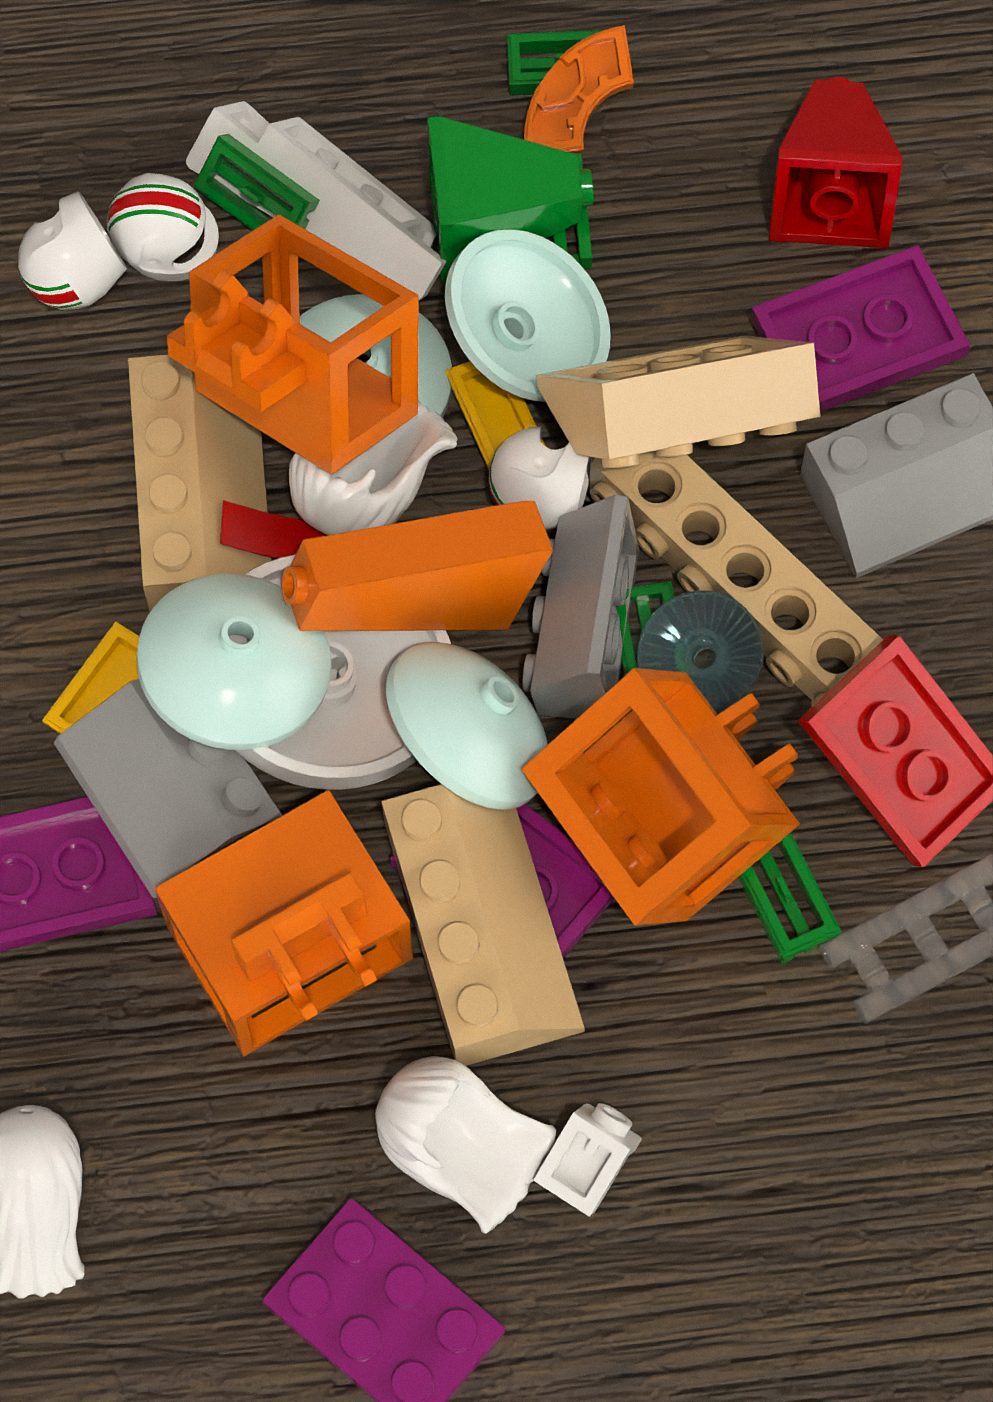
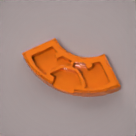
M625 25L595 33L581 40L559 57V60L548 71L533 94L526 116L524 140L583 155L584 131L593 112L610 96L627 89H632L634 85Z

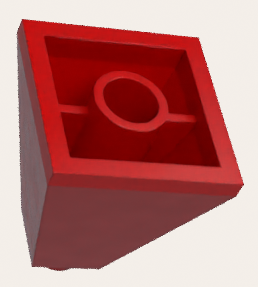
M844 77L814 80L779 148L769 241L889 248L902 170V155L863 82H851Z

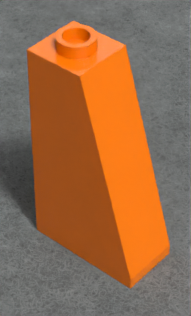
M519 501L305 539L302 541L291 565L287 566L283 572L281 582L282 596L285 603L292 607L299 631L508 630L551 556L553 548L535 501Z

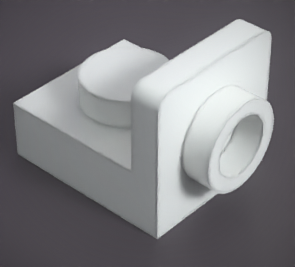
M586 1103L573 1112L533 1181L590 1217L597 1210L628 1156L636 1150L642 1138L630 1130L632 1126L631 1120L618 1110L603 1103H598L596 1108Z

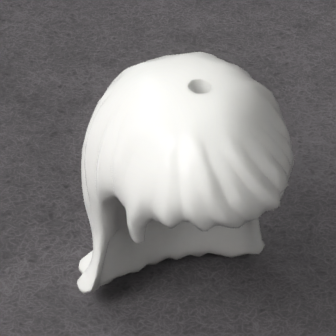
M418 400V414L332 475L295 453L289 463L290 493L295 510L306 523L325 535L395 524L414 501L430 459L444 450L454 449L458 438L442 416L436 412L429 411L428 407L422 405Z
M439 1056L421 1058L404 1066L393 1076L383 1090L375 1112L378 1138L388 1158L399 1169L423 1186L461 1205L477 1221L481 1232L485 1234L502 1223L507 1215L516 1209L517 1203L525 1198L530 1183L533 1182L537 1172L556 1142V1129L553 1125L541 1123L512 1110L499 1100L481 1079L464 1064Z
M35 1105L17 1106L0 1114V1294L10 1292L17 1298H25L33 1294L44 1297L48 1293L59 1294L64 1288L75 1286L76 1280L83 1279L84 1265L80 1260L76 1240L83 1173L79 1144L67 1122L60 1115L46 1107Z

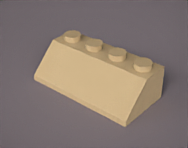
M739 336L536 375L537 387L577 455L601 458L602 467L620 468L639 464V454L655 451V455L659 457L690 454L693 452L692 443L708 440V445L711 446L745 442V432L758 429L761 435L788 434L797 431V421L820 417L814 342Z
M168 354L128 358L142 580L150 612L166 594L190 580L214 574L245 575L251 570L272 561V557L220 544L223 500L268 513L262 432L197 392L195 388V372L169 357Z
M442 784L381 801L385 827L454 1060L468 1066L584 1032L585 1028L517 809L500 810L486 808L458 796Z

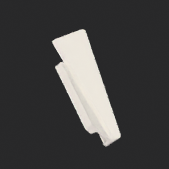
M245 101L213 108L186 159V164L191 170L199 174L217 137L230 134L320 200L316 209L310 211L306 216L310 221L305 230L418 294L419 300L428 294L446 264V260L441 259L440 255L430 248L435 239L436 232L429 220L300 117L269 123ZM224 156V158H225L226 160H228L230 163H232L233 165H235V166H236L237 168H239L241 171H243L244 173H246L248 176H250V177H251L252 179H254L256 182H258L259 184H261L263 187H265V188H266L267 190H269L271 193H273L274 195H276L278 198H280L282 201H284L285 203H287V204H288L289 206H291L292 208L294 207V206H292L290 203H288L286 200H284L282 197H280V196L277 195L275 192H273L271 189H269V188L266 187L264 184H262L260 181H258L256 178H254V177L251 176L249 173H247L245 170H243L241 167H239V166L236 165L234 162H232L230 159H228L227 157ZM216 172L214 178L273 218L276 216L260 203H255L248 198L237 186Z

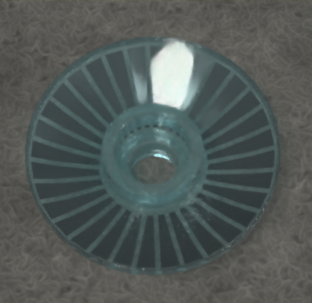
M713 591L687 592L665 602L652 614L644 626L637 650L638 668L686 672L717 714L735 704L750 692L759 677L764 657L762 635L753 616L735 599ZM704 649L714 650L715 660L713 664L705 669L697 668L695 665L697 654Z

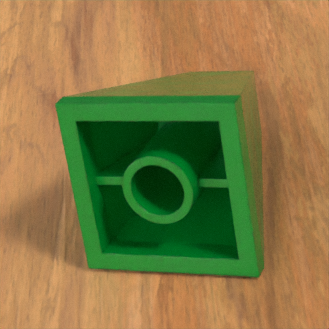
M441 116L427 117L429 185L437 253L441 259L446 260V264L440 272L441 284H446L448 272L457 255L477 237L496 230L513 229L530 232L546 239L581 222L582 206L593 205L591 170H579L577 154Z

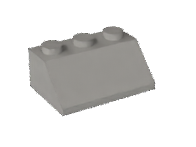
M974 373L806 444L800 477L855 579L993 520V406Z
M613 495L560 516L556 538H549L553 552L542 569L543 576H549L546 596L536 597L533 609V633L540 634L537 653L527 654L523 669V690L531 692L538 715L577 719L619 682L623 642L620 631V617L617 614L616 606H623L624 603L626 605V627L627 616L629 620L631 607V589L635 582L639 556V545L628 496ZM627 589H629L628 598H626Z
M139 679L126 684L57 736L54 742L59 753L153 899L157 898L154 888L282 816L247 761L235 750L220 749L201 744L170 727L148 702Z

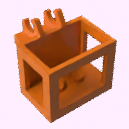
M279 214L189 271L191 311L186 315L184 325L167 335V347L169 357L195 372V388L200 394L331 475L418 414V294ZM298 256L384 307L334 341L329 342L300 324ZM261 257L263 263L264 304L251 298L246 289L233 276ZM390 334L391 378L357 358Z
M633 668L521 768L634 926L688 921L800 825L775 791L796 772L791 762L798 758V753L791 744H787L756 765L738 742L742 736L758 723L757 718L752 712L759 709L760 703L752 693L717 714L686 672Z
M329 790L154 888L170 934L243 1057L413 959L410 920ZM375 945L376 948L364 955L361 954V952ZM344 962L348 963L345 966L339 968L338 970L313 983L312 985L306 987L305 989L302 988V986H304L305 984L311 982L312 980L318 978L319 976L325 974L326 972L332 970ZM286 995L289 996V998L271 1007L270 1009L259 1014L258 1016L254 1018L251 1017L253 1014L278 1001L279 999L285 997Z

